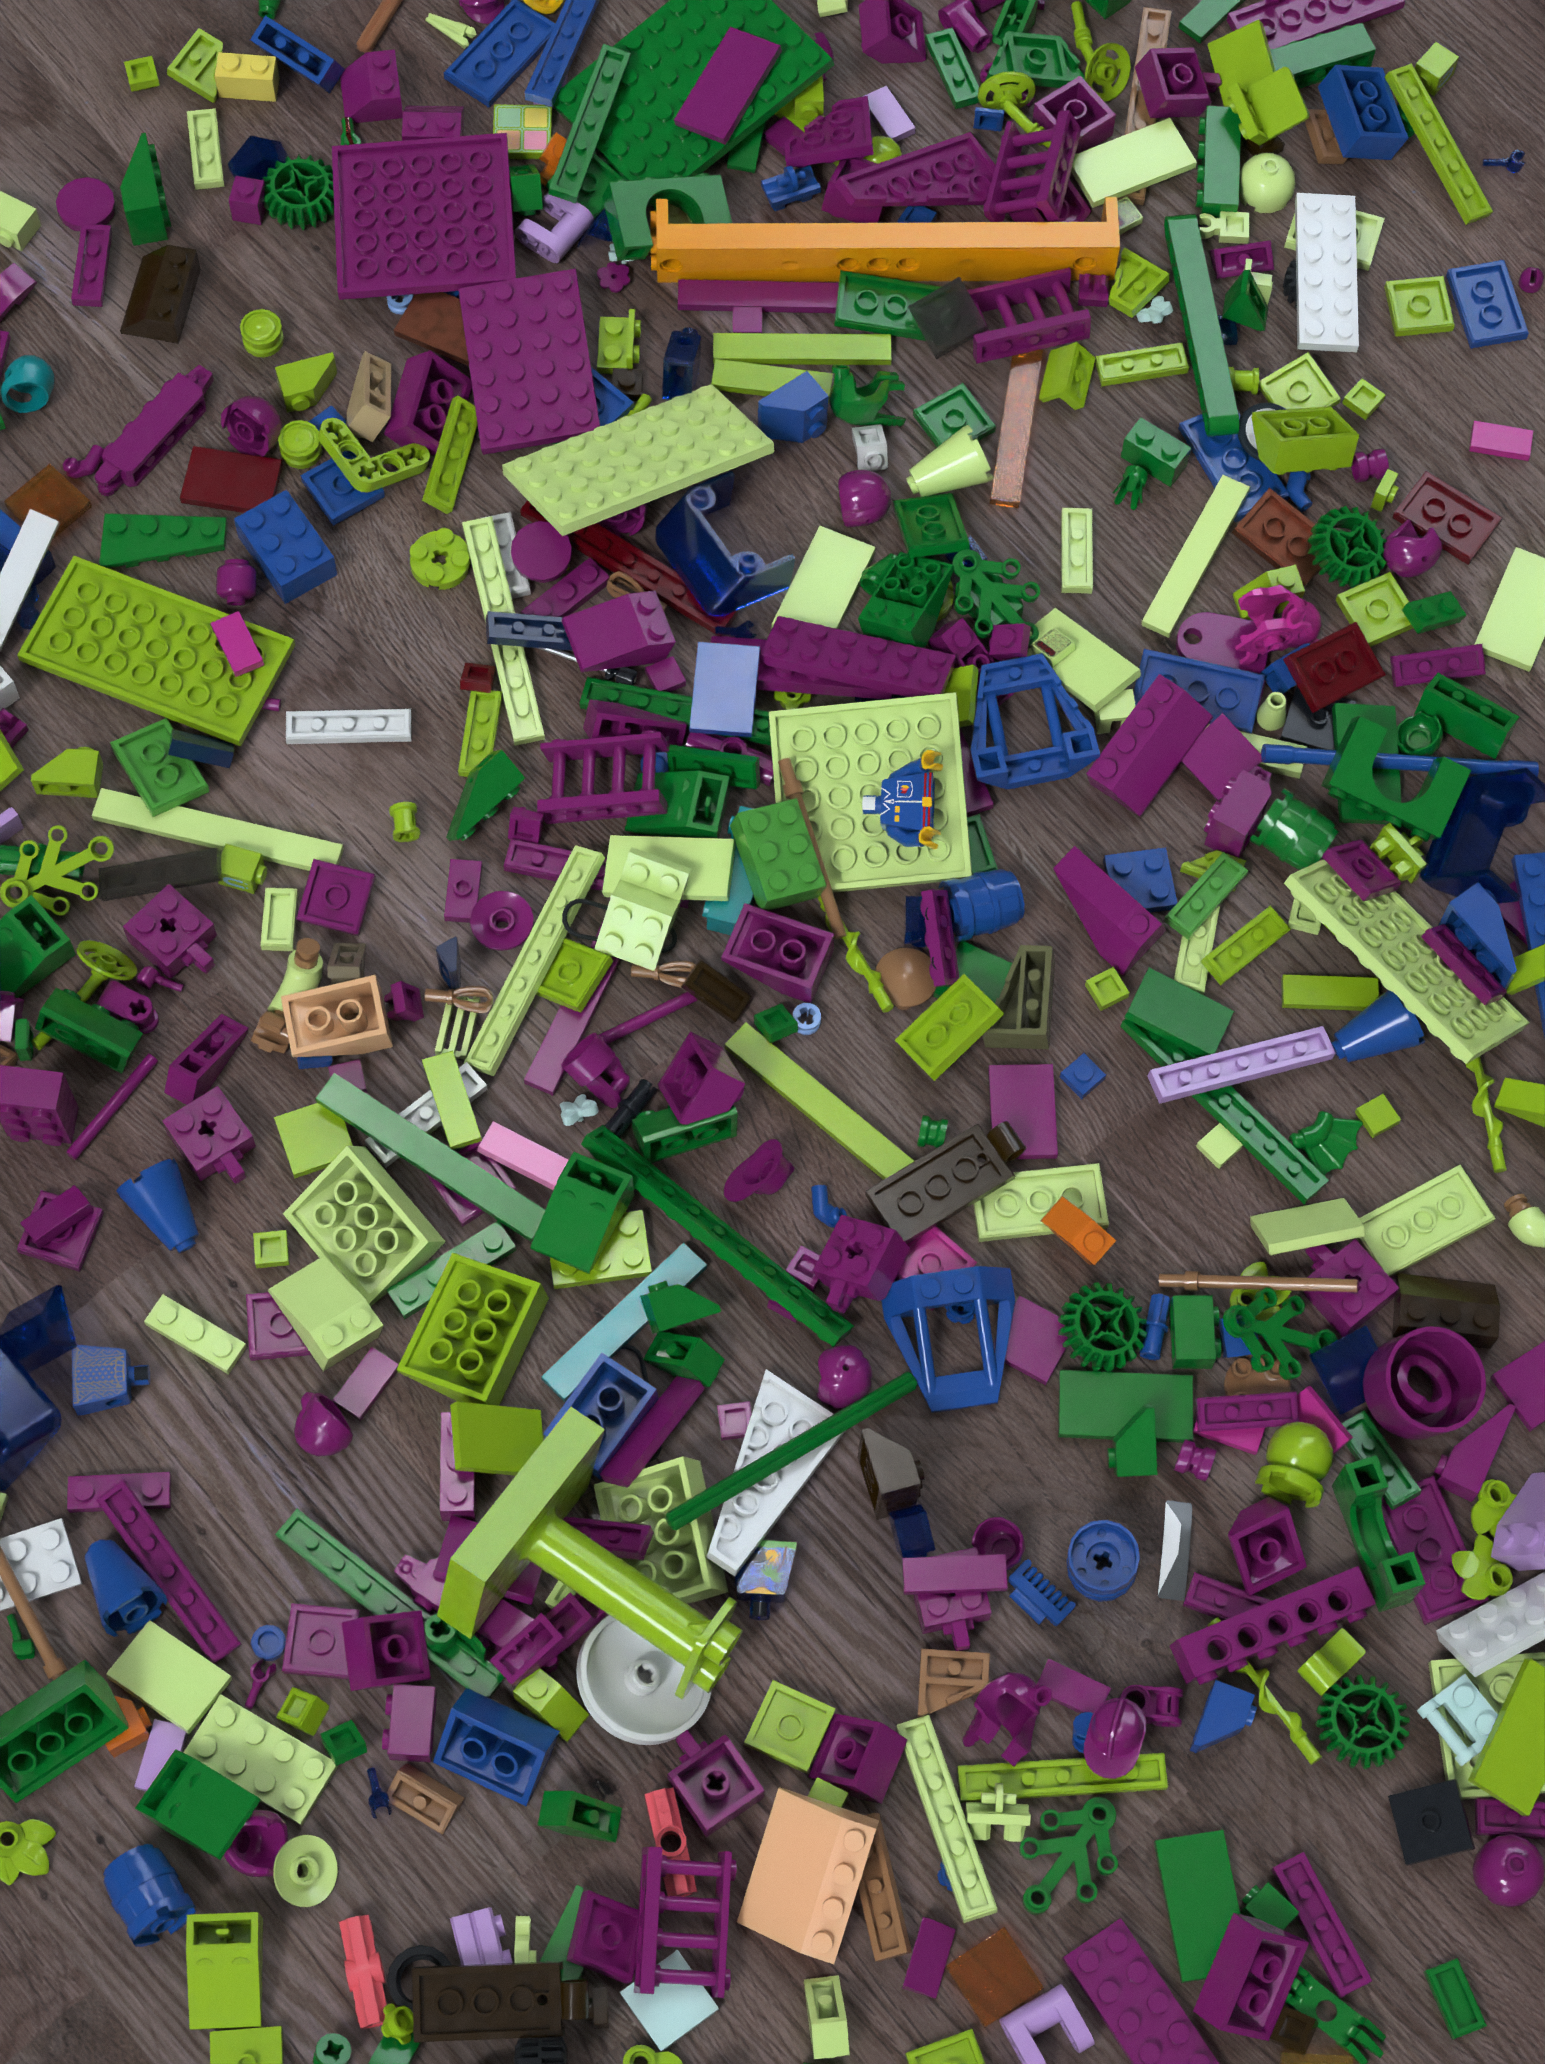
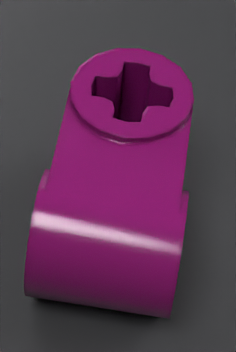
M109 981L96 1002L97 1005L107 1009L111 1017L119 1021L125 1019L139 1027L138 1031L143 1034L154 1031L158 1026L159 1016L156 1010L153 1009L150 999L119 982Z
M1136 1684L1126 1687L1118 1697L1125 1699L1127 1696L1136 1697L1140 1701L1141 1709L1147 1720L1146 1724L1160 1727L1182 1726V1719L1179 1718V1700L1183 1697L1182 1689Z

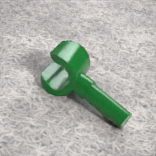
M15 1614L8 1615L7 1620L13 1635L12 1648L16 1657L19 1660L34 1658L35 1647L32 1638L22 1639Z

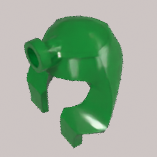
M832 365L834 383L830 389L829 401L835 417L852 425L871 426L881 424L899 427L904 425L906 419L903 417L878 413L887 401L889 391H904L905 384L903 381H898L899 375L897 372L878 371L869 383L856 387V380L853 373L850 372L849 366Z

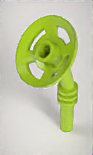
M1075 1L1071 4L1075 24L1074 37L1076 48L1081 51L1087 63L1085 81L1093 90V82L1101 85L1103 93L1095 92L1104 102L1110 101L1123 91L1128 82L1131 70L1129 54L1123 46L1116 43L1103 44L1093 51L1091 47L1093 44L1091 32L1086 26L1082 3ZM1107 50H1113L1119 58L1113 60L1106 56ZM1118 69H1120L1119 77H1118L1116 83L1114 84V86L1112 87L1111 85L1113 84V82L1115 81V79H1116V77H1117Z
M1002 72L989 77L981 84L978 90V100L984 108L1005 110L1004 112L1026 133L1045 130L1043 126L1039 127L1037 122L1033 124L1020 110L1035 95V84L1031 77L1021 72ZM1007 82H1016V83H1019L1018 85H1016V84H1004V85H1000V84H1002V83H1007ZM1028 89L1027 97L1025 100H1021L1022 92ZM990 90L993 91V101H986L987 93ZM1051 141L1037 143V145H1044L1049 148Z
M91 940L82 941L77 946L78 956L91 968L92 973L91 977L77 992L81 997V1001L85 1003L104 980L109 978L131 980L137 974V967L134 962L112 946ZM85 952H95L88 955L85 954ZM40 1032L31 1043L36 1049L41 1050L52 1037Z

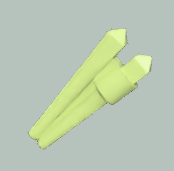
M431 13L425 19V21L464 49L469 46L468 39L465 37L473 38L477 35L473 27L461 22H455Z

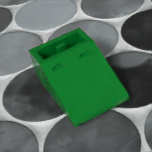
M141 133L120 186L133 246L168 240L166 228L171 227L155 145L148 144L146 133Z
M900 552L858 617L863 635L924 648L934 632L954 565L924 557L909 558L907 553Z
M704 771L655 773V789H659L667 801V814L627 817L625 831L654 837L719 839L729 797L730 776ZM643 773L637 774L634 791H639L642 788Z
M32 895L0 919V991L13 992L15 994L14 997L19 998L76 955L69 937Z
M573 1152L557 1180L530 1249L590 1274L634 1197L633 1176Z
M175 1749L135 1809L160 1829L221 1860L246 1821L251 1817L261 1799L195 1758Z

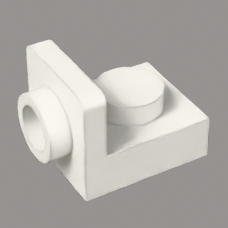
M882 425L852 428V439L857 454L858 470L877 471L887 469V442Z

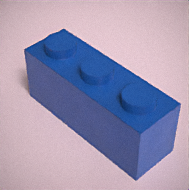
M266 15L250 39L261 50L270 56H275L278 61L329 94L345 70L333 58Z

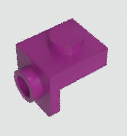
M1025 623L993 625L992 637L989 641V655L999 661L1010 660L1014 657H1027L1031 627Z

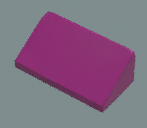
M1271 240L1209 250L1216 279L1241 275L1246 258L1252 259L1251 272L1258 273L1274 270Z
M74 1185L21 1221L20 1224L38 1249H40L94 1210L90 1202Z
M923 1916L902 1989L936 1999L956 1929Z

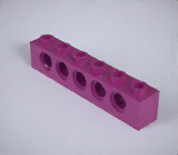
M1359 1566L1181 1637L1170 1645V1649L1186 1684L1197 1680L1199 1685L1218 1678L1217 1671L1228 1668L1231 1673L1249 1665L1247 1659L1258 1655L1259 1660H1263L1277 1654L1278 1646L1288 1643L1289 1647L1293 1648L1308 1641L1307 1635L1318 1631L1319 1635L1322 1636L1339 1628L1337 1625L1339 1621L1348 1619L1350 1624L1368 1616L1366 1610L1376 1603ZM1329 1596L1338 1600L1340 1604L1339 1611L1330 1607L1328 1603ZM1299 1608L1309 1613L1310 1623L1300 1619L1298 1615ZM1269 1620L1279 1625L1280 1635H1275L1269 1630ZM1238 1633H1244L1249 1637L1250 1648L1240 1644ZM1208 1645L1218 1648L1220 1660L1210 1657L1207 1650Z

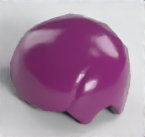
M1003 1517L987 1518L977 1526L972 1537V1545L976 1547L978 1555L1005 1554L1006 1570H1010L1017 1565L1025 1551V1541L1022 1532L1013 1522Z

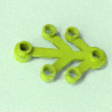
M62 825L51 827L48 831L49 842L39 874L27 880L32 859L39 854L40 848L36 841L26 840L19 848L21 856L15 876L7 879L0 888L1 900L6 906L14 908L32 895L43 908L51 910L58 916L65 915L70 910V901L66 897L57 896L51 898L34 890L47 885L80 895L86 901L95 899L99 889L94 882L86 881L82 883L62 876L92 860L103 862L110 859L114 853V843L106 836H96L90 841L87 849L56 864L61 845L68 838V831ZM54 829L63 831L64 837L62 840L57 841L53 839L52 832ZM103 842L107 845L108 850L105 854H99L96 851L97 843ZM26 844H32L35 847L33 855L25 854L24 846ZM86 885L92 886L95 890L94 895L91 897L85 896L83 894V887ZM13 887L21 888L22 896L20 898H14L11 895ZM57 900H62L66 903L65 911L60 912L55 909L54 904Z

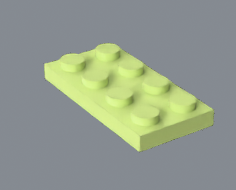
M221 1694L183 1752L261 1799L260 1802L300 1826L305 1822L338 1768L332 1759Z

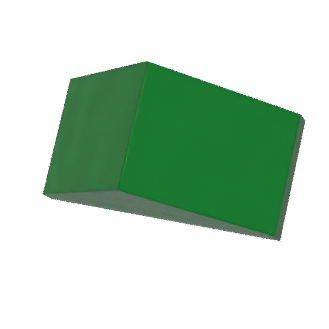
M1006 0L993 29L992 42L1001 45L1006 31L1029 33L1035 24L1038 0Z
M1244 270L1225 294L1222 317L1257 331H1265L1268 306L1250 270Z

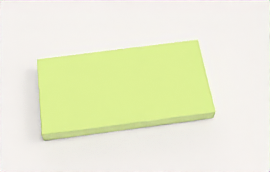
M1171 118L1075 154L1071 172L1090 205L1094 208L1104 204L1105 197L1120 198L1196 168L1197 161Z
M819 526L772 622V628L777 617L781 616L838 629L860 585L862 572L868 568L875 554L876 547Z
M1516 547L1474 645L1482 644L1483 654L1530 672L1545 637V558Z
M1056 608L1034 624L1039 632L1038 639L1055 627L1075 642L1076 650L1052 668L1062 681L1064 689L1095 712L1141 676L1140 669ZM1032 647L1028 649L1027 656L1036 655L1032 651Z
M610 835L602 893L604 897H611L621 878L631 847L691 869L682 900L729 901L736 843L734 839Z
M1099 1163L1013 1172L1015 1175L1014 1180L973 1204L979 1242L1054 1234L1040 1220L1061 1196L1087 1214L1103 1229L1109 1226Z
M1458 1165L1360 1217L1359 1219L1364 1225L1365 1236L1356 1239L1387 1275L1392 1277L1493 1223L1496 1218L1462 1166Z

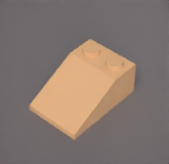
M376 975L281 996L292 1057L358 1055L393 1047L382 989Z

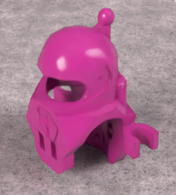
M1277 585L1269 588L1260 587L1253 589L1238 599L1240 610L1247 611L1257 627L1253 633L1241 635V643L1235 646L1236 651H1246V656L1239 660L1240 665L1249 666L1257 660L1258 654L1263 655L1275 650L1283 651L1289 647L1298 648L1303 644H1312L1319 640L1317 637L1322 626L1320 613L1312 603L1299 598L1283 586ZM1289 601L1283 609L1282 617L1273 619L1275 608L1280 603Z

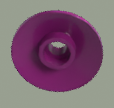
M496 891L485 895L475 904L470 915L471 931L477 941L489 949L498 951L510 950L521 945L528 938L534 925L533 912L528 902L520 895L509 891ZM500 922H506L508 924V926L503 929L497 927L498 923Z

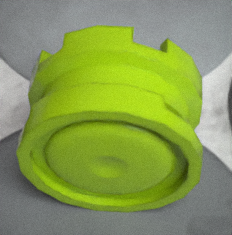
M265 309L253 310L241 320L240 331L244 348L248 353L255 357L264 358L274 355L281 349L284 336L281 321L275 313Z
M298 420L286 424L281 429L278 437L281 457L290 467L305 469L315 465L320 460L323 451L322 444L318 438L319 431L315 425L308 421Z

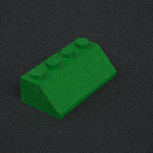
M83 1660L0 1716V1788L15 1803H18L129 1728V1724L107 1681L86 1660Z

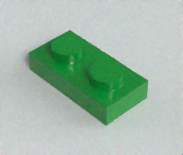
M1451 591L1408 602L1402 609L1417 634L1460 623L1466 617V613Z

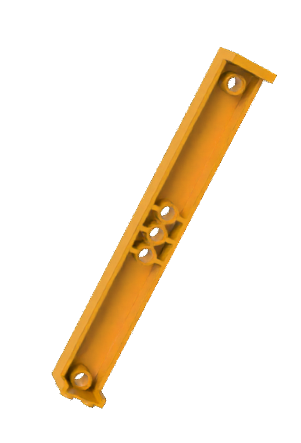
M1105 197L1101 222L668 224L667 199H656V211H650L651 238L653 242L651 248V271H657V283L678 282V279L839 282L841 270L903 281H1011L1064 268H1070L1071 281H1078L1079 274H1104L1109 276V280H1114L1120 251L1117 197Z

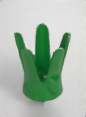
M1130 465L1125 468L1122 481L1112 492L1114 494L1120 488L1115 498V505L1122 502L1127 492H1132L1130 507L1133 511L1137 508L1139 496L1142 503L1143 488L1146 485L1148 473L1140 465Z

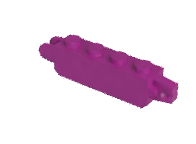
M198 365L185 376L178 372L172 380L164 383L161 392L153 400L148 401L144 405L138 417L126 424L122 434L114 443L111 442L105 447L101 456L103 464L94 476L101 495L112 496L114 491H117L123 483L128 487L138 486L207 411L204 394L214 381L213 374L209 370Z
M405 1554L394 1570L395 1575L410 1587L412 1596L415 1597L413 1600L415 1604L428 1613L432 1609L438 1612L445 1583L444 1579L433 1576L438 1558L431 1559L426 1564ZM502 1599L474 1635L486 1650L490 1646L499 1652L534 1619ZM558 1655L540 1669L550 1674L555 1672L559 1666Z

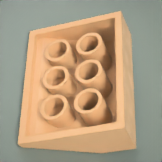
M779 1787L737 1923L801 1954L835 1964L879 1820Z

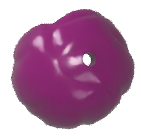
M854 470L845 473L839 478L838 489L844 525L847 528L868 526L886 515L891 505V491L883 477L870 470Z
M1410 519L1406 520L1399 528L1386 537L1387 541L1383 545V556L1388 567L1399 576L1408 578L1419 576L1430 570L1438 561L1442 550L1441 540L1433 527L1429 528L1425 536L1419 538Z
M839 1345L828 1348L821 1353L818 1359L821 1380L818 1392L816 1393V1397L821 1402L832 1405L834 1408H845L869 1393L873 1376L872 1368L860 1349L852 1345ZM843 1367H847L848 1371L843 1370Z
M254 1810L251 1817L233 1840L231 1847L224 1854L229 1865L236 1871L250 1877L273 1876L275 1858L280 1848L288 1841L289 1836L284 1819L271 1811Z

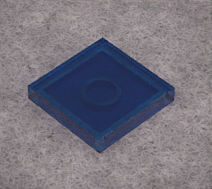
M1363 1326L1309 1355L1340 1415L1366 1402L1363 1392L1364 1372L1369 1359L1378 1349L1367 1326Z

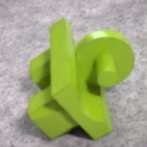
M1391 823L1382 828L1377 839L1370 846V849L1380 860L1385 857L1389 858L1393 863L1389 869L1401 882L1408 880L1410 883H1413L1419 878V873L1427 865L1422 859L1424 854L1418 848L1422 844L1423 839L1417 835L1410 839L1404 832L1400 834Z

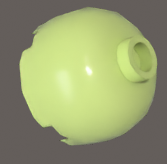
M1261 153L1251 157L1244 163L1239 176V199L1245 206L1248 203L1250 206L1255 207L1254 211L1273 213L1282 210L1293 196L1295 173L1289 162L1282 156L1274 153Z

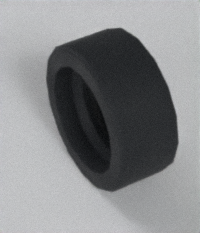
M418 1945L407 1948L396 1956L389 1967L387 1977L388 1990L398 2007L406 2006L413 2012V2001L405 1996L400 1983L402 1973L409 1964L418 1960H427L437 1966L452 1965L445 1954L434 1947Z

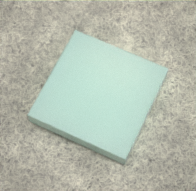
M678 1950L657 1964L660 1965L661 1969L692 1970ZM633 1982L620 1991L621 1996L660 2052L666 2050L719 2010L704 1986L660 1983L659 1987L654 1988V1994L634 1993Z

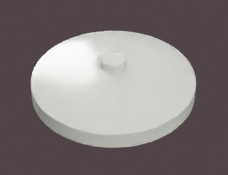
M610 1615L603 1619L589 1633L579 1652L576 1669L577 1684L583 1703L593 1719L602 1728L621 1740L639 1745H656L674 1740L681 1733L689 1730L699 1720L711 1696V1692L707 1693L694 1684L683 1700L677 1697L675 1693L685 1666Z

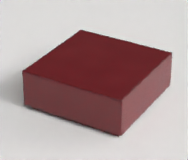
M465 663L460 679V689L491 693L496 676V667Z

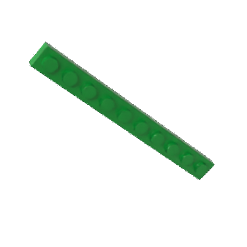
M601 1125L585 1136L581 1145L594 1158L602 1161L605 1165L632 1175L634 1188L645 1199L652 1201L662 1209L670 1219L678 1222L695 1239L703 1242L720 1259L728 1262L738 1270L746 1280L754 1283L771 1300L779 1303L796 1320L809 1327L822 1341L834 1347L850 1334L854 1327L853 1324L838 1312L833 1311L828 1304L604 1125Z

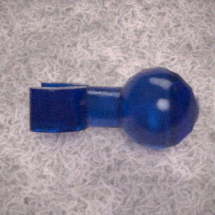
M35 584L31 585L32 591L25 598L22 608L17 615L18 624L25 630L32 629L40 616V612L34 607V603L39 598Z

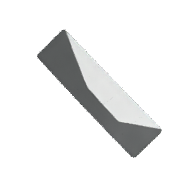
M1166 1501L1158 1597L1162 1599L1185 1600L1192 1523L1191 1503Z

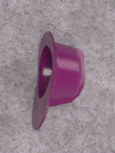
M770 1139L764 1142L754 1154L741 1163L728 1177L724 1186V1197L730 1202H738L746 1199L753 1193L772 1195L779 1191L795 1169L793 1164L782 1155V1144L777 1139Z
M1113 1698L1104 1701L1094 1711L1084 1742V1757L1087 1765L1095 1774L1103 1778L1116 1779L1125 1776L1134 1768L1139 1758L1147 1723L1143 1710L1136 1703L1128 1699Z

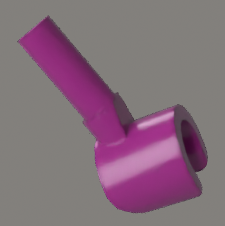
M151 966L144 967L137 975L138 984L150 990L155 982L178 992H182L184 987L180 983L161 976Z
M263 1659L252 1665L250 1674L253 1678V1683L245 1707L253 1709L263 1683L276 1673L277 1667L275 1663L268 1667L266 1674L261 1671Z

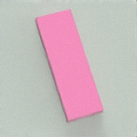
M494 1121L477 1152L554 1190L560 1174L569 1161Z

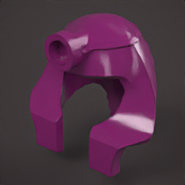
M1006 1672V1674L991 1680L983 1687L974 1702V1707L977 1711L974 1719L971 1721V1725H969V1729L963 1736V1745L970 1747L979 1739L989 1745L1001 1725H1003L1010 1732L1013 1740L1001 1757L1012 1766H1015L1023 1756L1031 1752V1740L1036 1717L1040 1713L1041 1706H1045L1050 1702L1052 1698L1051 1689L1044 1684L1037 1685L1030 1677L1022 1673Z

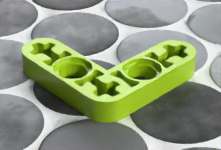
M337 418L325 419L319 430L318 438L351 485L360 492H372L421 474L427 469L430 460L429 450L425 446L416 443L408 444L370 458L347 425ZM342 452H353L357 458L347 459L342 455ZM392 464L397 467L398 471L389 472L383 465Z

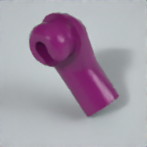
M93 445L85 459L77 461L76 458H67L63 462V470L68 477L74 479L92 475L102 461L101 456L104 449L98 445Z

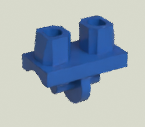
M810 165L795 170L792 166L784 167L783 174L761 181V187L774 211L784 209L788 203L797 200L801 202L811 200L813 195L821 193V186L815 179Z

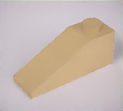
M365 351L361 358L349 401L346 425L356 437L365 438L373 442L391 417V363Z

